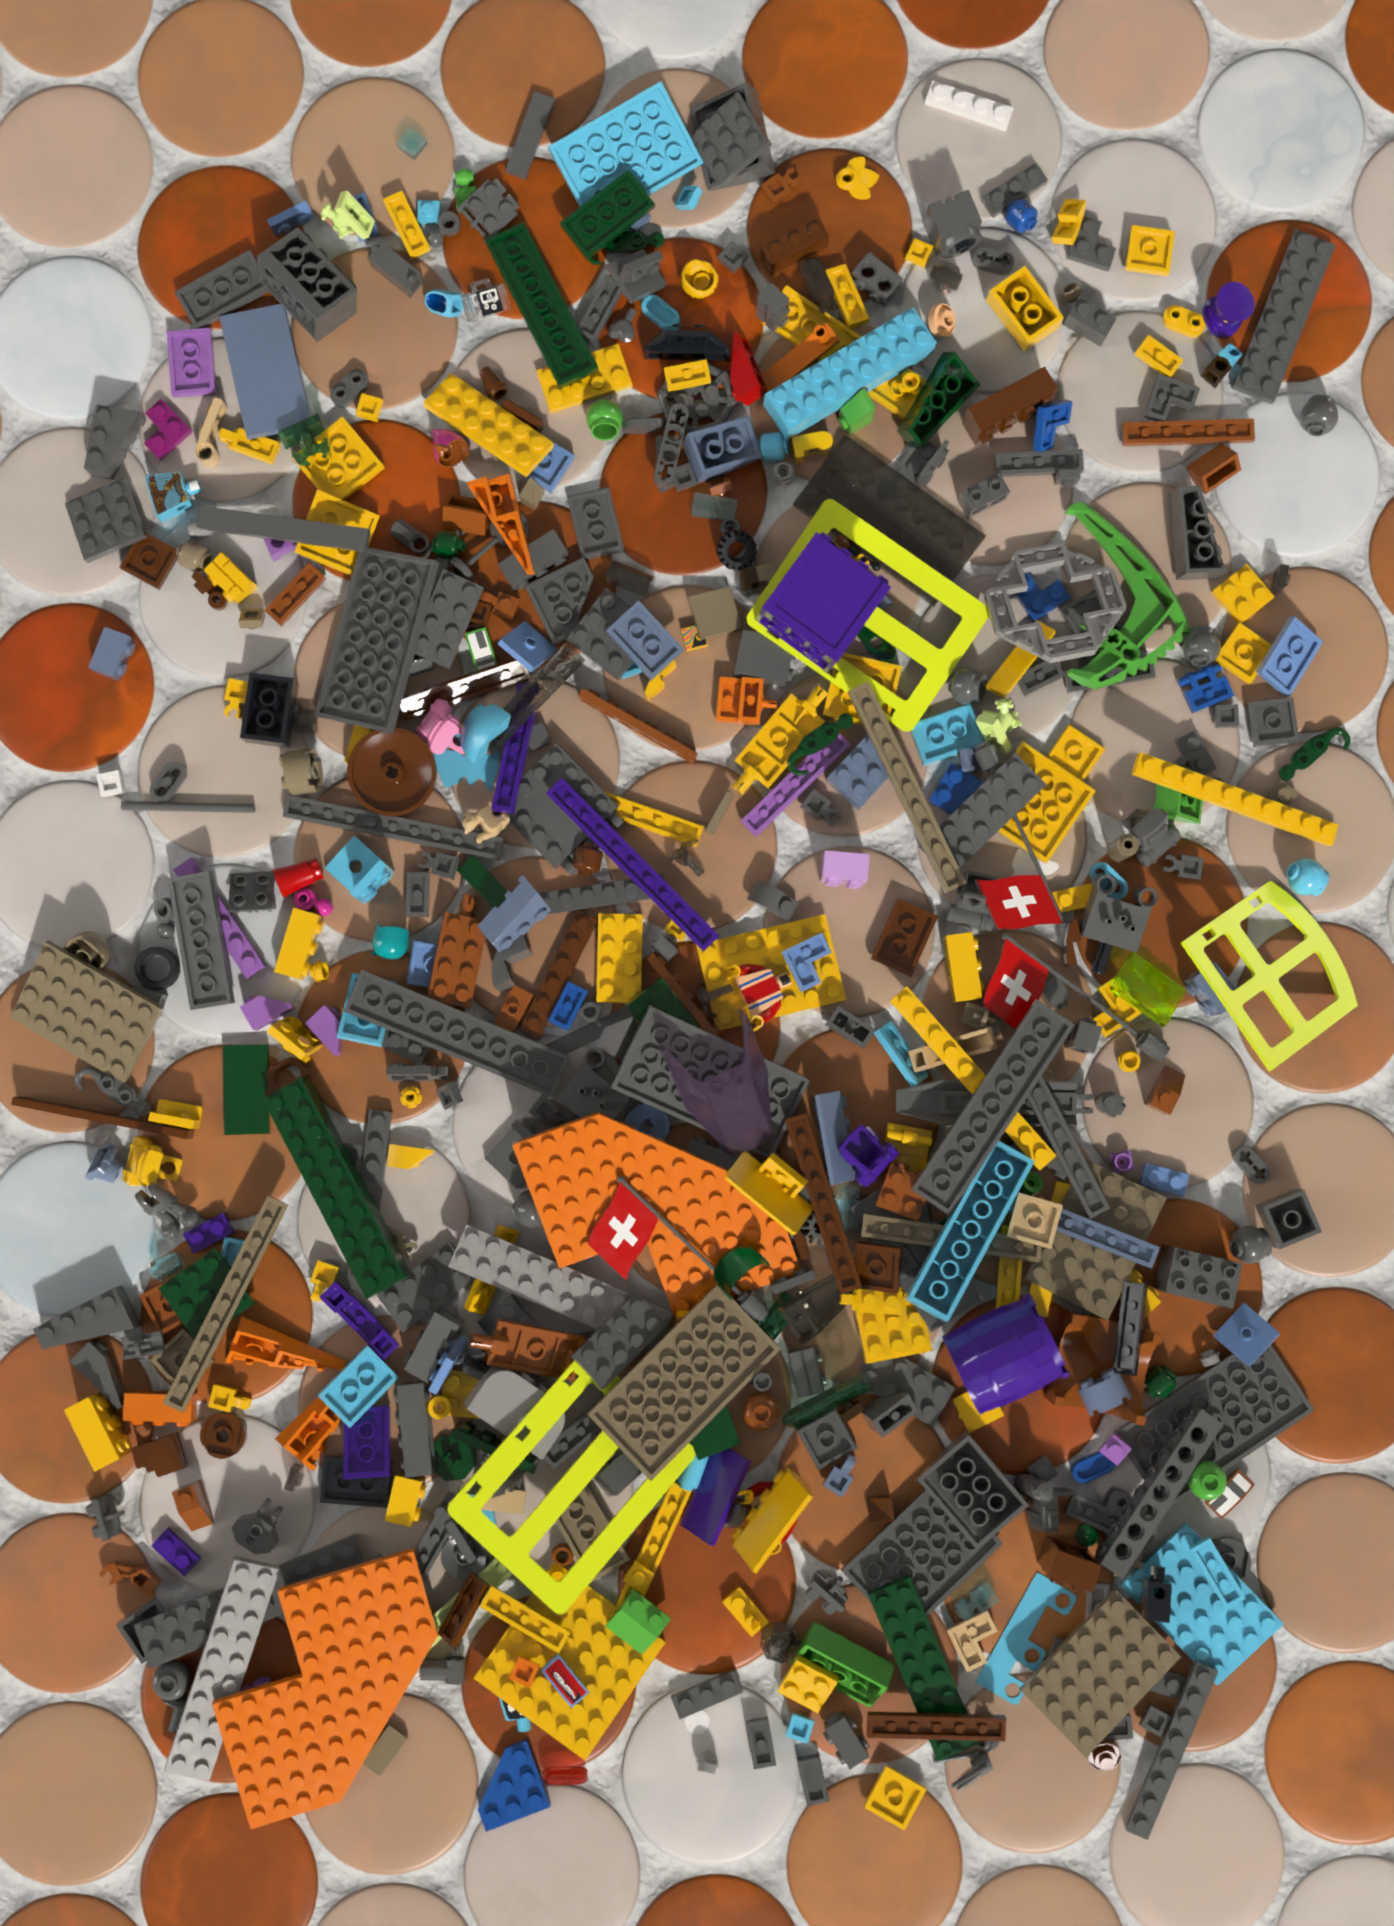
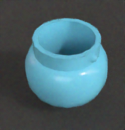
M1302 858L1293 862L1286 873L1289 887L1300 895L1318 896L1324 891L1329 881V872L1312 858Z

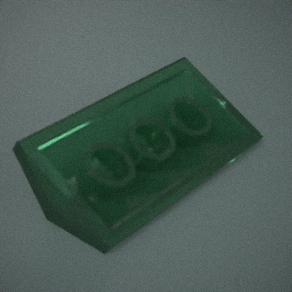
M862 1371L783 1412L782 1423L784 1426L796 1429L873 1389L874 1386Z

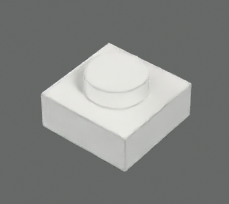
M116 770L97 774L101 797L125 793L121 771Z

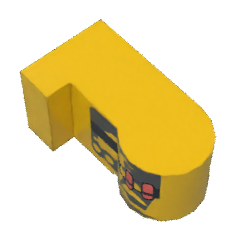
M819 431L791 437V448L795 464L804 463L805 456L828 454L833 444L831 434L826 431Z

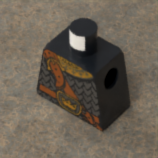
M1151 1565L1150 1578L1143 1577L1138 1613L1146 1620L1170 1623L1172 1585L1164 1580L1166 1567ZM1159 1588L1158 1592L1154 1594V1590Z

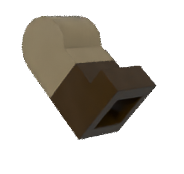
M767 563L739 570L738 576L743 596L751 595L752 588L763 585L767 586L779 567L774 563Z

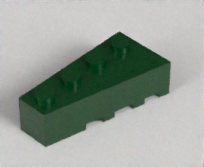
M955 351L943 352L897 430L910 447L922 448L981 385Z

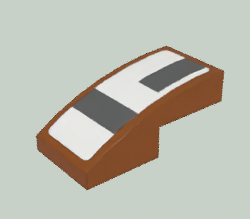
M1236 1468L1226 1477L1227 1485L1220 1497L1214 1500H1205V1504L1221 1519L1255 1485L1239 1468Z

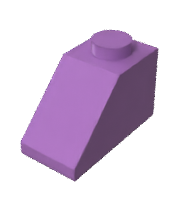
M256 995L245 999V1004L240 1006L251 1028L255 1031H259L296 1009L293 1004L263 996L257 997Z
M324 1005L305 1024L334 1056H340L342 1054L343 1039L337 1038L342 1014L334 1006L330 1008Z

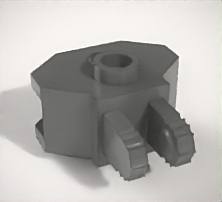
M269 1498L265 1500L255 1514L241 1515L232 1526L235 1541L253 1554L270 1553L279 1542L275 1525L284 1508L279 1505L270 1518L264 1514L272 1502Z

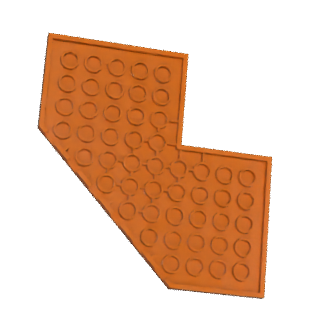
M596 1112L512 1143L559 1268L598 1255L588 1245L589 1236L615 1194L619 1185L617 1178L623 1175L625 1176L624 1180L715 1267L721 1257L733 1248L751 1246L756 1249L770 1265L761 1264L746 1272L734 1284L741 1292L774 1283L775 1279L785 1275L787 1278L795 1275L796 1271L801 1270L787 1230L725 1180L724 1176L728 1170L711 1161L701 1159L684 1149L674 1147L657 1137L638 1131L628 1124L609 1118L601 1112ZM658 1220L647 1245L673 1315L676 1318L677 1311L691 1310L716 1285V1282L714 1280V1272L666 1225ZM731 1289L730 1296H731V1297L738 1296V1295Z
M414 1548L278 1588V1596L302 1673L212 1701V1707L250 1829L340 1802L438 1636V1630Z

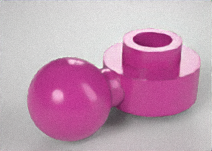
M300 889L294 895V904L300 910L308 912L315 908L316 912L321 916H328L333 911V904L329 899L318 900L317 895L310 889ZM307 896V901L302 903V897Z

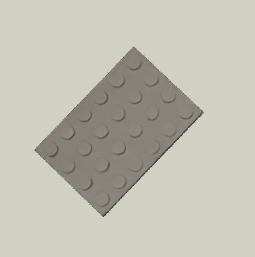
M46 941L10 1018L102 1072L110 1074L123 1083H127L164 1007L53 942Z
M1085 1159L1110 1207L1109 1210L1090 1220L1146 1241L1167 1198ZM1070 1184L1061 1203L1063 1205L1062 1209L1089 1219ZM1056 1231L1052 1249L1042 1247L1040 1262L1032 1263L1025 1279L1108 1321L1123 1290V1281L1128 1280L1136 1262Z
M1113 1589L1019 1689L1087 1757L1181 1656L1140 1616L1116 1589Z

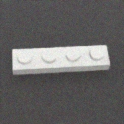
M933 80L925 100L926 105L1003 131L1007 130L1014 109L1011 106Z

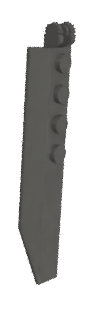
M939 1080L896 1090V1113L940 1125H953L972 1094L959 1080ZM1045 1081L1068 1127H1077L1076 1113H1093V1108L1090 1107L1076 1108L1077 1099L1087 1101L1093 1099V1094L1076 1093L1077 1081ZM1026 1098L1018 1111L1019 1114L1030 1126H1041Z

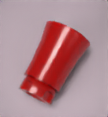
M316 858L272 869L283 898L324 878Z

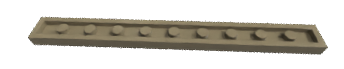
M869 681L849 690L847 693L944 893H948L966 884Z
M270 1195L267 1196L163 1404L183 1413L185 1412L288 1204Z

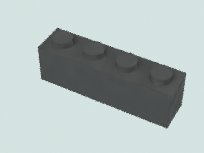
M423 1380L402 1382L397 1385V1389L394 1391V1399L399 1406L396 1420L397 1425L401 1427V1435H399L398 1441L399 1447L403 1448L401 1470L405 1471V1478L433 1475L437 1471L432 1417L427 1412V1403L430 1399L429 1383Z

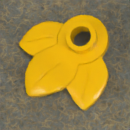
M856 157L848 162L846 168L838 172L836 183L841 189L848 190L852 197L865 200L871 197L868 188L878 181L879 174L865 168L864 157ZM849 178L851 181L845 182L843 179Z

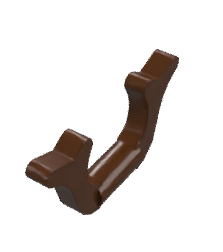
M288 1057L271 1065L267 1071L269 1086L265 1096L267 1097L274 1091L276 1092L281 1089L274 1081V1075L290 1066H296L300 1070L301 1077L305 1078L308 1075H316L317 1071L306 1068L295 1057Z

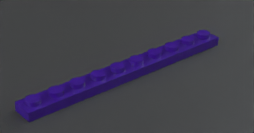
M563 778L546 793L703 952L719 937Z

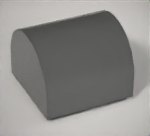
M662 935L652 945V948L667 963L680 951L666 935Z

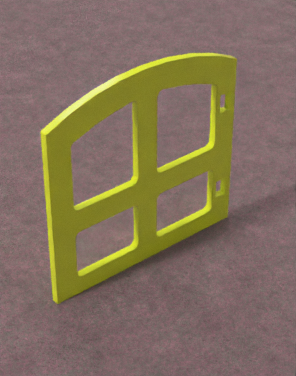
M1271 880L1181 942L1185 951L1268 1071L1275 1069L1358 1006L1347 971L1325 932L1298 901ZM1257 898L1260 904L1254 908L1249 902ZM1267 903H1270L1284 914L1304 935L1302 942L1270 965L1265 963L1240 926L1241 921ZM1210 930L1213 937L1207 941L1203 934ZM1221 935H1225L1252 973V977L1234 991L1230 990L1204 952V948ZM1316 953L1327 973L1336 999L1309 1021H1306L1279 983V978L1307 957ZM1261 991L1267 994L1291 1029V1034L1274 1047L1268 1045L1243 1009V1004Z

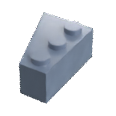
M523 874L518 879L520 884L513 892L509 890L504 895L507 899L499 908L495 906L477 926L499 953L509 948L513 941L519 936L526 934L530 927L536 922L543 920L547 913L551 911Z

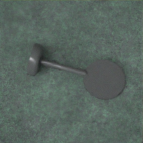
M521 513L525 534L527 538L529 532V525L527 519ZM492 521L490 523V532L493 539L466 563L457 557H453L448 561L450 568L456 575L472 582L474 576L469 567L496 543L508 547Z

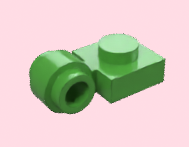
M460 168L459 171H455L456 183L461 185L460 188H455L456 208L477 190L476 186L470 187V184H474L473 170L468 168Z

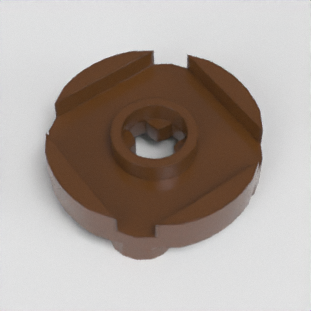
M225 1411L212 1415L202 1425L200 1431L202 1446L204 1445L209 1455L219 1459L229 1458L237 1454L243 1448L247 1439L245 1421L232 1412ZM223 1429L227 1430L229 1434L225 1441H222L221 1436H218V1432H222Z

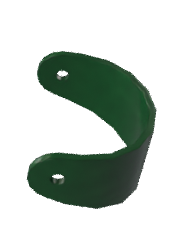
M739 1246L728 1251L717 1262L714 1269V1280L723 1293L732 1300L730 1296L731 1289L746 1272L758 1265L764 1264L769 1266L770 1264L753 1247Z

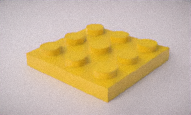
M343 416L292 456L294 462L318 490L344 501L385 469L384 465Z
M317 490L306 520L368 528L371 531L368 542L369 547L380 516ZM297 543L294 551L296 554L352 576L358 551Z
M843 653L841 656L843 659L896 695L902 666ZM834 668L832 676L836 677L839 671ZM830 682L822 716L838 720L841 714L848 713L853 718V724L863 726L848 693ZM884 703L881 707L882 710L891 716L892 708Z
M901 1287L899 1292H903L902 1315L854 1311L865 1364L932 1351L927 1325L913 1304L904 1299L906 1294Z

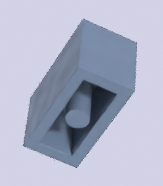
M104 627L88 668L95 673L120 681L121 676H124L127 671V660L134 653L135 640L129 635Z

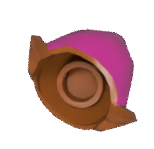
M447 429L432 430L433 452L436 462L441 467H454L461 461L467 460L472 450L469 449L463 437Z

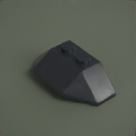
M682 324L666 326L644 346V359L696 361L699 358H703V360L707 359V361H731V348L710 327L701 324L693 325V327H684Z

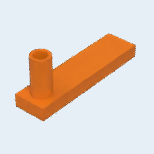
M827 322L824 325L816 326L814 333L761 374L768 392L803 372L840 342Z

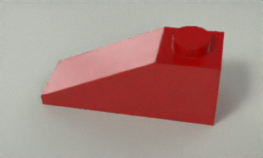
M736 331L733 334L730 382L733 389L731 392L737 402L741 401L748 406L763 397L768 390L747 339Z

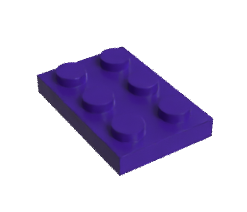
M390 1406L370 1407L350 1428L344 1423V1479L391 1476Z

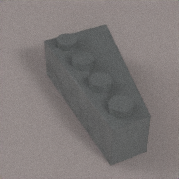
M1178 486L1169 494L1176 580L1218 579L1226 574L1228 569L1226 564L1223 563L1220 545H1217L1214 536L1215 530L1213 524H1210L1207 515L1209 512L1200 486Z
M123 1285L33 1328V1331L42 1349L130 1330L142 1325Z

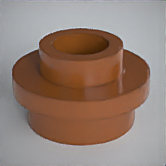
M559 1543L553 1548L551 1558L557 1565L565 1567L573 1561L574 1554L568 1544ZM565 1551L567 1553V1556L565 1558H561L559 1556V1552Z

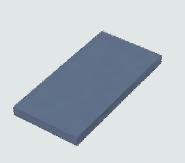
M281 304L219 316L247 440L312 427L285 308Z

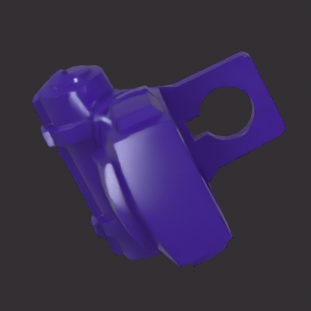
M860 1124L847 1135L839 1145L838 1150L840 1151L839 1155L850 1166L855 1165L858 1170L855 1174L857 1182L868 1187L872 1182L876 1181V1178L890 1163L894 1162L899 1153L895 1145L890 1142L880 1143L877 1133L869 1126Z

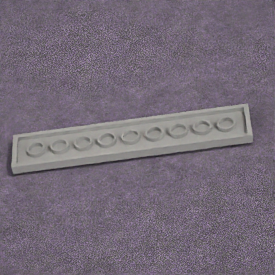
M466 1224L448 1265L450 1268L595 1329H598L632 1295L630 1292L568 1266L559 1268L554 1260L469 1224ZM644 1299L667 1324L644 1348L650 1351L664 1337L673 1312L670 1309Z
M234 1556L164 1767V1773L210 1781L223 1742L212 1707V1701L240 1691L280 1570L279 1565Z

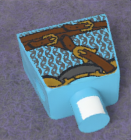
M181 472L145 476L155 514L161 522L193 507L191 495L202 492L198 479L186 482Z

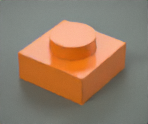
M519 1655L509 1675V1679L530 1688L540 1664Z

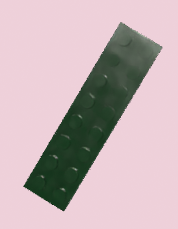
M524 222L486 239L485 244L559 390L598 372V366Z
M906 1575L867 1592L917 1713L967 1714L910 1576ZM929 1740L938 1761L980 1744L979 1741Z

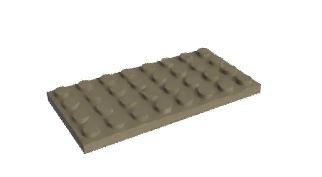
M716 1284L587 1415L639 1470L652 1481L781 1349L733 1298L730 1300Z

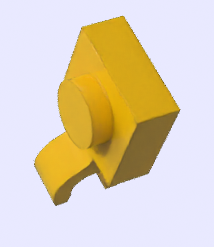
M321 1260L317 1261L310 1282L316 1284L311 1295L312 1300L322 1302L319 1297L325 1292L326 1288H329L336 1281L340 1267Z
M216 1383L213 1385L208 1407L226 1412H231L233 1406L247 1410L251 1406L252 1399L236 1396L238 1389Z

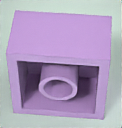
M825 850L822 855L820 882H824L827 887H838L839 884H847L849 889H860L868 881L870 854Z

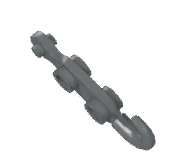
M85 1067L77 1072L75 1084L80 1091L84 1090V1087L81 1085L82 1077L90 1075L95 1079L100 1090L118 1104L126 1107L133 1106L136 1114L139 1116H146L150 1113V1103L140 1101L137 1098V1092L127 1083H123L110 1074H106L93 1067Z

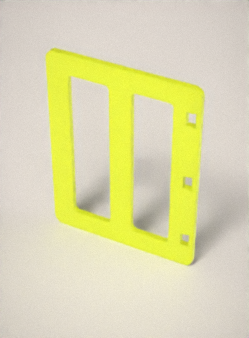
M827 499L822 503L748 613L746 621L750 627L846 693L869 681L880 706L882 707L885 703L895 710L892 716L884 712L887 721L901 731L909 732L914 729L989 618V613L986 605L835 500ZM836 529L960 615V623L942 649L936 648L878 607L864 624L869 630L926 669V673L907 700L901 699L842 657L833 666V668L839 671L836 677H833L782 639H778L769 633L768 629L756 621L766 601L816 532L819 534L824 532L828 535L830 530Z
M575 1361L569 1365L449 1502L447 1507L449 1515L557 1614L565 1613L695 1457L694 1448L688 1443L652 1481L646 1478L560 1581H555L529 1556V1553L619 1448L603 1430L513 1535L507 1536L482 1513L481 1509L589 1384H594L606 1395L621 1380L616 1376L601 1390ZM574 1371L578 1377L569 1386L564 1380ZM526 1425L530 1432L520 1441L515 1436ZM477 1481L481 1488L471 1497L467 1494V1491Z

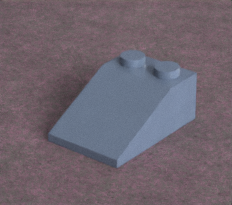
M748 416L687 433L682 443L697 484L730 473L763 457Z

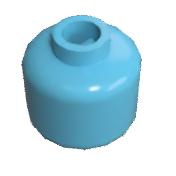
M781 432L764 433L760 438V442H757L763 456L762 458L766 462L782 461L790 451L789 439L786 440Z

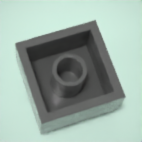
M1294 1189L1255 1205L1263 1226L1270 1235L1273 1248L1282 1249L1322 1232L1305 1190Z

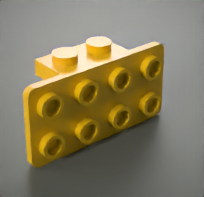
M743 1152L724 1176L727 1182L792 1235L799 1231L813 1211L812 1206L798 1195L808 1181L774 1153L761 1164L750 1154Z

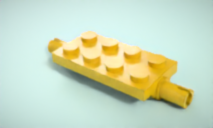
M817 685L806 700H800L791 693L734 760L744 770V773L732 785L735 790L740 787L738 792L741 795L744 794L754 780L769 789L788 767V757L796 750L802 739L825 723L816 713V707L828 695L825 690L821 692L822 688Z

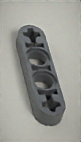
M680 403L674 404L667 416L653 473L654 483L659 487H667L674 478L689 417L688 408ZM677 411H680L681 417L677 425L674 424L676 419L675 413ZM668 431H677L679 439L671 440L668 437ZM666 450L671 451L674 454V459L671 461L664 459L663 452ZM665 466L668 467L666 471L667 477L665 480H662L661 475L658 474L662 473Z

